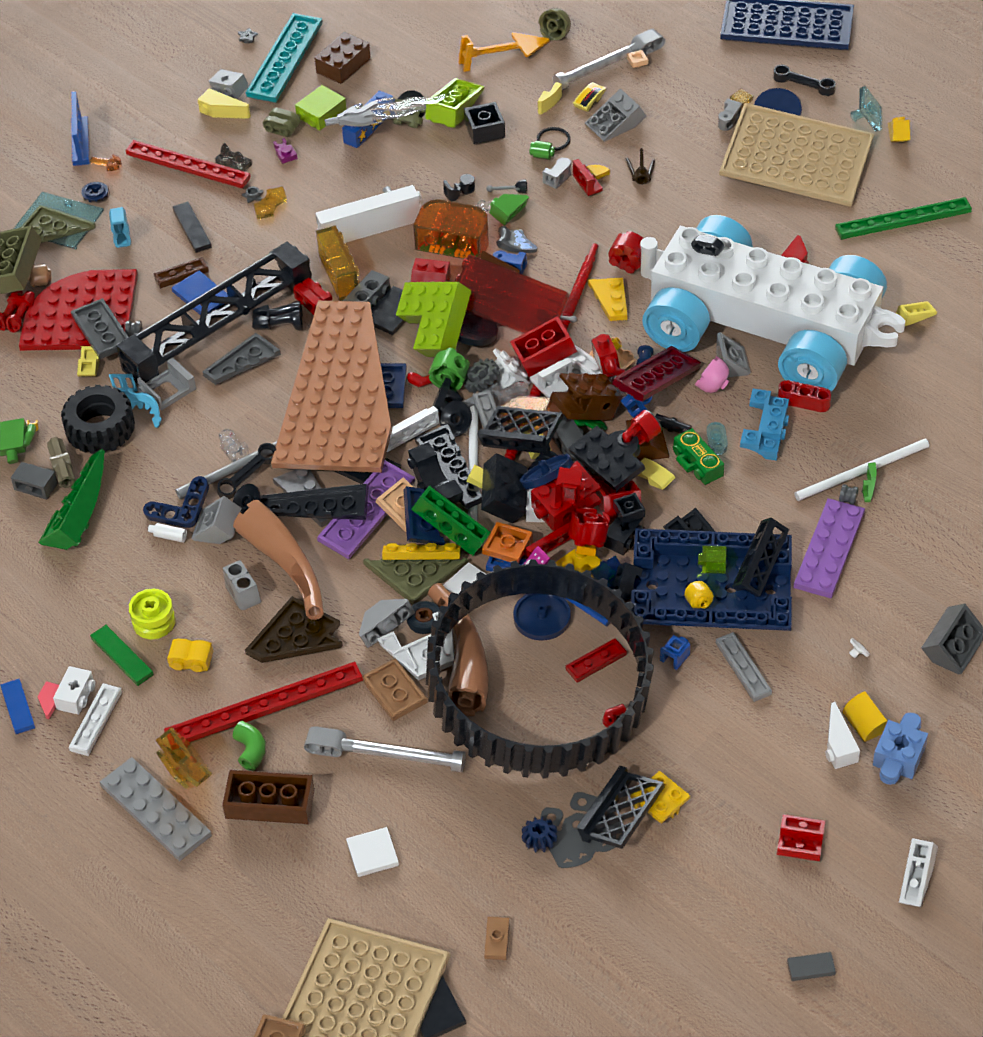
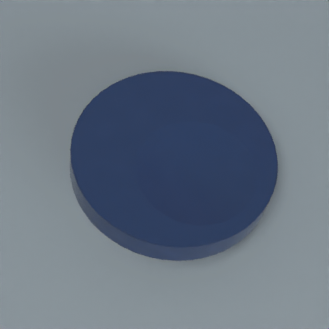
M772 88L762 92L754 103L756 106L801 116L802 105L799 98L793 92L783 88Z
M561 454L547 460H541L538 462V465L531 468L521 477L520 482L524 489L542 486L558 477L560 467L570 468L573 465V461L569 454Z
M526 594L515 604L513 619L517 630L522 635L533 640L544 641L554 639L566 631L571 620V610L568 602L563 597L547 594Z

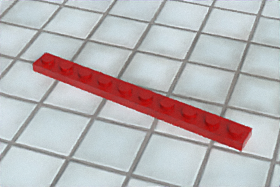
M354 661L164 728V733L172 749L234 727L240 721L248 722L363 681L362 674Z

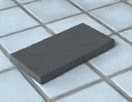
M103 298L70 311L74 321L99 359L117 353L116 345L129 338Z

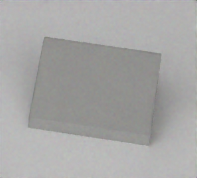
M719 332L717 334L716 353L727 364L729 368L728 377L749 375L751 372L744 347Z

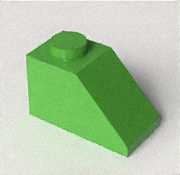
M502 194L491 202L489 214L505 226L525 208L529 196Z

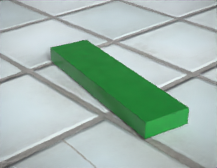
M104 625L90 635L91 640L137 686L154 675L153 671L107 625Z

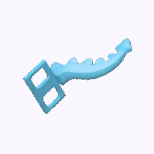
M109 374L113 388H117L113 378H118L121 388L117 389L127 395L132 409L136 404L139 409H142L144 404L146 410L151 408L150 414H154L152 418L154 427L158 428L162 418L160 417L159 406L154 397L147 393H135L138 390L132 374ZM125 378H130L133 388L128 387Z

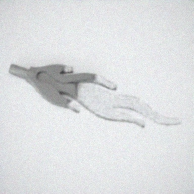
M445 94L433 98L410 97L396 103L395 98L375 100L365 106L360 103L348 108L335 118L325 119V125L339 124L361 127L383 123V118H399L419 110H426V105L422 104L439 102L445 98Z

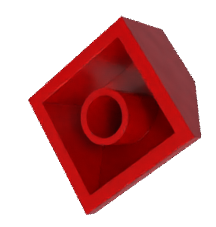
M415 258L411 282L450 281L449 261Z

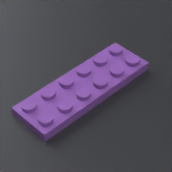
M385 460L382 473L373 472L363 483H367L369 487L366 520L332 519L318 535L317 541L345 558L350 559L387 515L376 503V499L403 477L413 485L415 477Z
M827 499L795 579L794 588L832 599L862 521L865 508Z

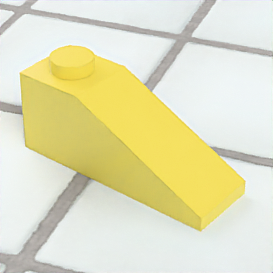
M210 88L198 98L199 111L208 116L247 119L251 117L249 104Z

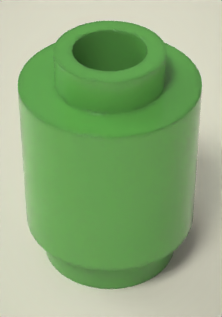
M535 141L531 142L529 153L535 158L550 160L555 154V147L549 142Z

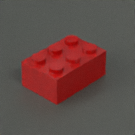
M558 316L510 341L529 377L577 352L570 335Z

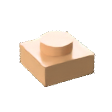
M642 50L627 54V60L633 68L648 64V58Z

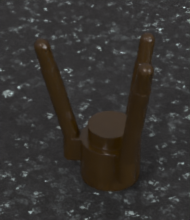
M640 148V167L635 172L628 157L626 162L632 174V181L643 185L651 181L655 160H652L648 171L644 167L643 148Z

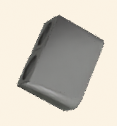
M241 560L223 567L226 589L239 609L246 610L261 603L257 585ZM241 578H246L250 586L239 588L237 581Z

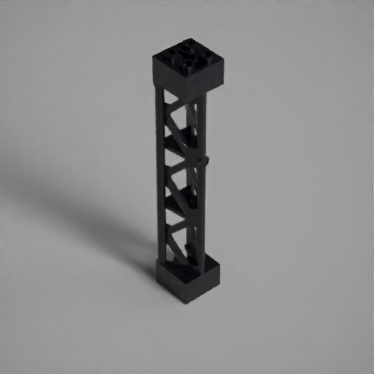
M287 241L270 251L265 257L160 321L120 342L116 346L122 371L126 374H132L137 384L139 377L146 383L158 376V367L172 357L185 351L241 315H247L252 308L286 287L294 292L293 288L300 282L302 283L312 276L309 257L302 254L296 246L291 245ZM275 259L280 270L261 269L260 267ZM255 275L269 276L253 285ZM246 277L245 292L240 293L232 284ZM277 279L281 281V283H272ZM222 290H227L228 297L216 296ZM268 290L262 295L255 298L257 291ZM209 303L223 304L217 309L208 312ZM200 304L202 306L200 319L195 321L187 312ZM233 306L238 308L237 310L226 311ZM181 316L182 325L170 324V322ZM224 317L223 319L219 320L218 322L210 326L211 320L213 318ZM163 331L178 332L161 341ZM155 333L154 347L150 349L141 340ZM187 334L192 335V338L181 339ZM169 345H179L164 354L166 347Z

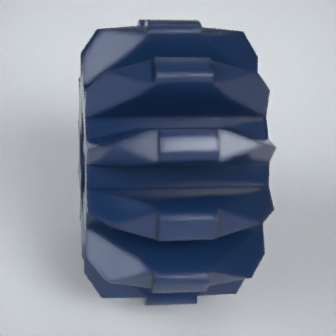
M534 816L533 821L527 820L526 826L522 827V841L526 843L528 850L533 848L536 853L539 849H542L545 853L546 847L552 849L553 843L557 842V827L553 825L551 819L546 821L545 817L542 816L540 820H537Z

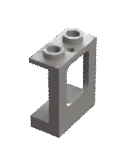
M173 357L167 361L168 370L146 383L140 377L137 379L139 393H147L154 397L160 411L196 390L194 377ZM165 382H169L178 392L161 402V397L153 389Z

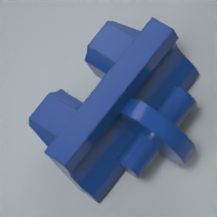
M628 394L621 402L634 418L643 410H647L645 404L650 403L652 396L642 402Z

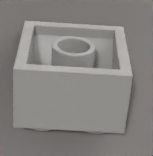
M223 496L203 508L191 539L221 544L226 540L232 539L235 534L233 524L241 511V507Z

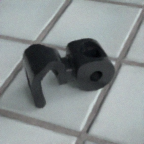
M471 174L462 175L460 182L454 183V188L444 180L443 188L449 201H456L461 196V192L464 195L473 193L475 191L474 176Z

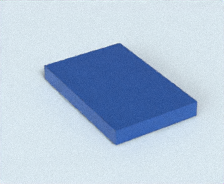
M197 271L171 288L172 292L187 304L217 285L201 271ZM224 290L216 294V296L228 297ZM209 303L208 312L217 309L223 304ZM199 304L193 310L199 315L201 314L202 306Z

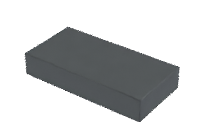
M831 952L787 958L791 981L834 976L836 974Z

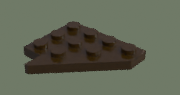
M291 596L248 645L245 653L251 658L264 663L341 648L343 646L342 641L332 636L340 627V620L326 613H323V616L319 619L311 620L306 616L304 602Z

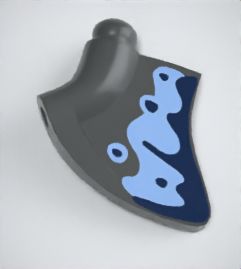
M501 226L498 229L500 239L497 240L496 244L499 248L511 252H537L538 247L525 237L523 230H509L506 226Z

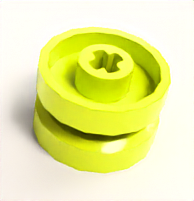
M145 589L138 592L129 603L132 626L140 637L150 640L159 639L168 635L173 630L176 623L173 604L169 595L163 590Z

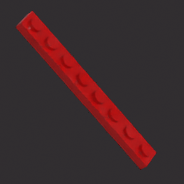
M133 140L125 150L128 156L242 189L251 179L250 173Z

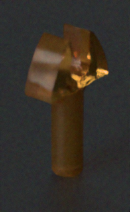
M114 154L109 159L93 156L90 158L91 163L106 165L107 171L118 170L119 165H122L121 159Z

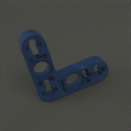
M197 476L192 479L182 507L154 501L146 503L143 507L146 518L150 521L184 528L193 527L197 523L209 490L207 479L203 476ZM203 483V486H200L198 490L196 485ZM191 499H199L198 504L194 506L189 505ZM153 508H155L156 511H153L152 514H150L149 511H152ZM174 511L175 515L172 518H166V513ZM189 514H190L191 519H188L187 521H185L184 518H188V516H189Z

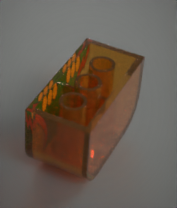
M432 200L421 207L413 224L415 250L477 261L482 251L486 252L489 245L488 215L484 209L478 206L445 200Z

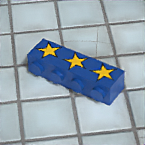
M379 90L365 104L367 105L375 100L378 102L379 107L372 110L376 114V118H372L373 124L361 127L344 125L342 127L343 142L358 148L394 111L393 95Z

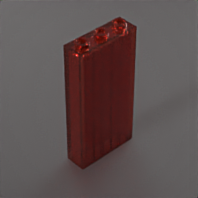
M468 254L467 258H464L461 265L463 268L461 274H458L455 282H459L471 290L466 313L520 334H525L556 316L560 319L569 298V294L566 291Z

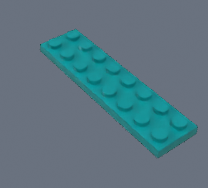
M292 13L247 88L246 97L275 103L278 101L323 24L322 18Z

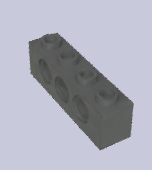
M371 270L343 301L370 302L372 309L391 289L389 277Z

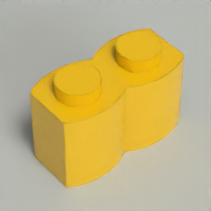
M173 639L167 657L169 667L174 670L208 671L214 652L212 643L203 640Z

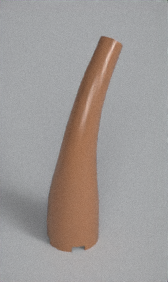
M259 500L251 501L247 504L249 509L244 514L239 512L233 524V527L236 529L235 531L282 567L292 578L302 594L306 616L311 620L321 618L324 613L321 591L307 557L283 522Z
M441 583L434 584L428 591L429 597L439 608L440 606H448V598L451 593ZM467 614L453 627L458 643L447 693L456 707L465 716H475V712L480 710L483 712L486 707L489 679L481 638L473 621Z

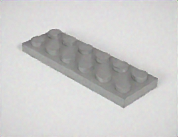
M133 757L100 781L101 787L178 861H181L212 836L211 831Z

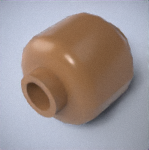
M33 264L28 279L30 285L33 287L47 286L52 279L51 268H48L46 264Z

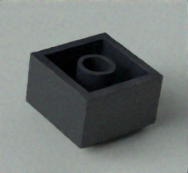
M496 102L464 108L465 125L473 144L505 138V122Z

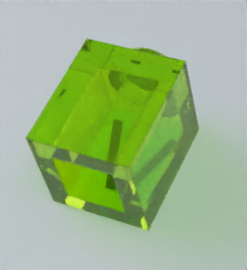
M703 546L702 553H698V565H702V573L726 574V546Z

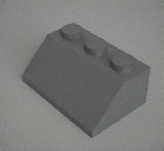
M966 604L947 607L921 649L932 663L958 675L962 674L983 641V626Z

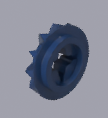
M102 182L88 183L81 190L84 200L89 202L95 201L96 203L98 200L103 201L104 197H108L109 192L107 185Z

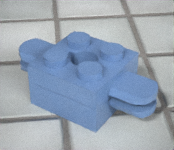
M906 713L900 723L888 720L875 749L872 766L881 768L879 776L880 780L885 784H896L900 775L913 779L926 748L928 733L920 731L921 718L915 713Z

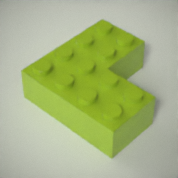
M405 282L396 316L408 323L420 324L413 346L415 351L426 357H435L438 352L447 350V348L456 349L471 294L469 288L459 282Z

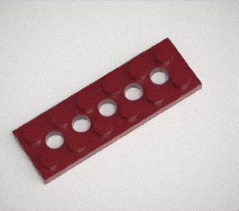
M670 346L615 377L612 385L616 386L620 391L633 396L634 399L643 402L698 370L701 362Z

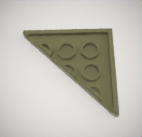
M39 205L21 226L32 225L41 238V243L96 228L94 222L43 205Z
M382 558L381 560H363V564L412 605L428 595L429 589L434 584H443L468 563L467 558H462V560H382Z

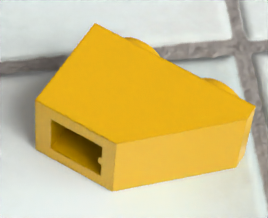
M895 117L888 123L891 142L910 140V120H905V117Z

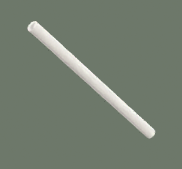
M475 406L470 407L472 412V421L469 427L470 472L474 464L478 466V412ZM478 505L468 509V515L475 521H477Z
M927 439L920 440L794 493L797 501L803 500L867 473L868 463L876 462L877 469L929 447V442Z

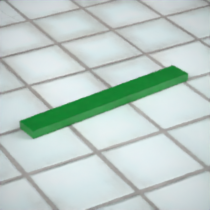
M962 197L835 224V229L840 239L843 240L971 213L972 207L967 198Z

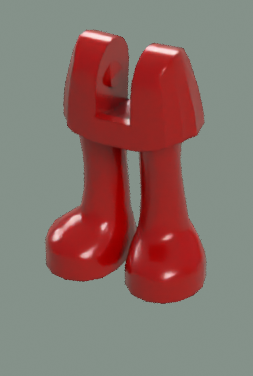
M22 290L11 293L7 299L8 305L3 313L0 312V330L5 331L7 327L10 332L15 333L21 328L25 311L34 303V292L26 291L24 295Z

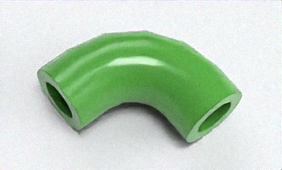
M240 721L233 731V739L245 745V750L238 758V762L246 770L255 771L264 758L266 741L258 729L249 723Z

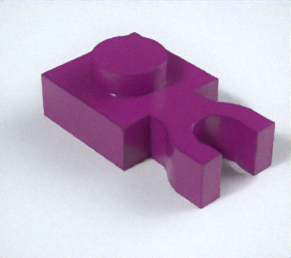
M285 138L282 139V144H278L277 141L273 142L276 155L282 164L297 159V153L291 144L287 145Z

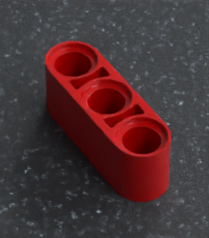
M784 380L779 383L778 397L789 399L788 406L817 412H827L830 409L831 391L829 389L790 380Z

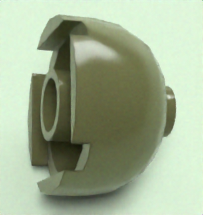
M551 8L544 11L538 20L541 34L545 38H549L550 41L564 38L571 28L569 15L560 8Z

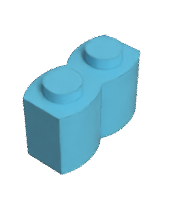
M123 207L110 209V226L115 246L117 248L130 246V230L125 209Z

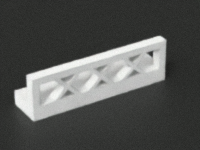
M434 406L429 409L426 408L393 426L387 452L440 424L438 409Z

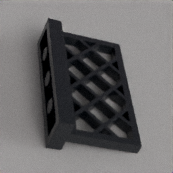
M497 406L485 429H480L477 435L483 447L548 454L551 449L549 443L564 416L560 412ZM500 413H508V415L498 419ZM518 415H524L523 417H521V418H519V419H517V420H515V421H514V419H513L514 417H516V416H518ZM536 416H537V417H540L539 419H537V420H535V421H533V422H530V421H529L530 419H532V418H534V417H536ZM555 418L553 422L546 424L545 421ZM510 419L512 420L511 423H509V424H507V425H505V426H502V425H501L502 423H504V422H506V421H508V420H510ZM526 421L528 422L527 425H525V426H523V427H521V428H518V425H520V424H522V423H524V422H526ZM541 423L545 425L537 430L533 428ZM500 426V429L492 430V428ZM516 427L517 429L513 432H507L508 430ZM529 429H532L533 432H531V433H529V434H525V433H524V432L528 431ZM548 430V433H547L546 436L539 435V434H541V433H543V432H545V431Z
M619 766L577 826L582 841L590 843L591 840L623 849L664 789V782L630 773L627 767ZM632 781L639 782V785L628 788ZM651 786L656 787L654 791L645 794L644 789ZM642 791L643 795L631 799L630 794ZM628 796L629 800L617 804L620 798ZM645 801L642 807L634 809V804ZM631 806L632 811L620 815V809ZM617 811L618 816L606 820L610 813ZM635 817L633 822L626 825L623 824L622 820ZM617 822L621 823L620 827L609 830V825ZM606 827L607 832L596 834L600 828ZM624 833L620 841L612 839L613 835Z

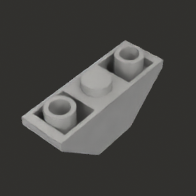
M407 599L380 600L365 612L359 636L367 648L378 641L377 638L388 634L415 613Z

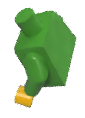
M24 418L0 422V456H7V463L14 464L19 462L18 454L26 452V447L30 445L35 432L39 429L38 420L35 423H30V420H27V425Z

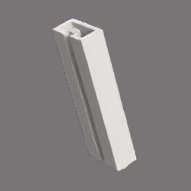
M411 185L316 212L318 238L323 248H329L421 221L420 192L416 191L414 186Z

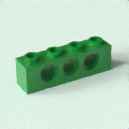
M428 486L411 509L472 556H474L491 533L430 486Z

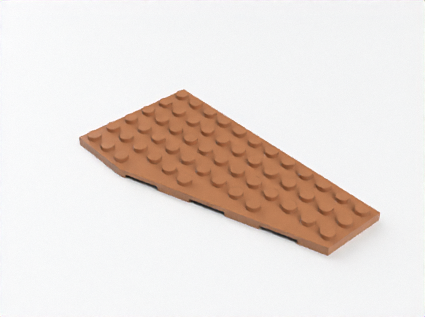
M318 301L276 444V451H274L272 458V468L382 473L392 426L370 302Z

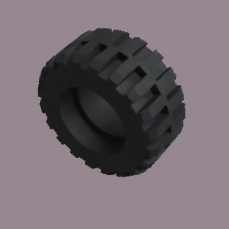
M109 385L87 386L84 390L76 391L75 395H71L68 398V402H65L61 411L67 440L73 447L85 453L88 451L94 454L101 449L105 453L109 450L114 451L118 446L124 445L125 440H129L135 428L132 406L127 395ZM96 416H110L108 419L99 423L87 422L89 419Z

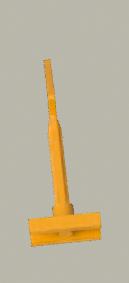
M512 32L511 36L515 42L476 48L473 47L474 44L468 35L461 36L458 63L464 64L463 71L467 72L470 71L472 57L518 48L521 49L525 57H529L549 42V38Z

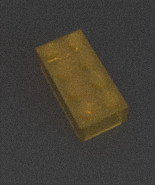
M335 225L316 230V237L321 262L338 300L343 301L360 283L359 278H357V276H360L358 266H354V258L352 254H349V248L347 243H344L342 232H339Z

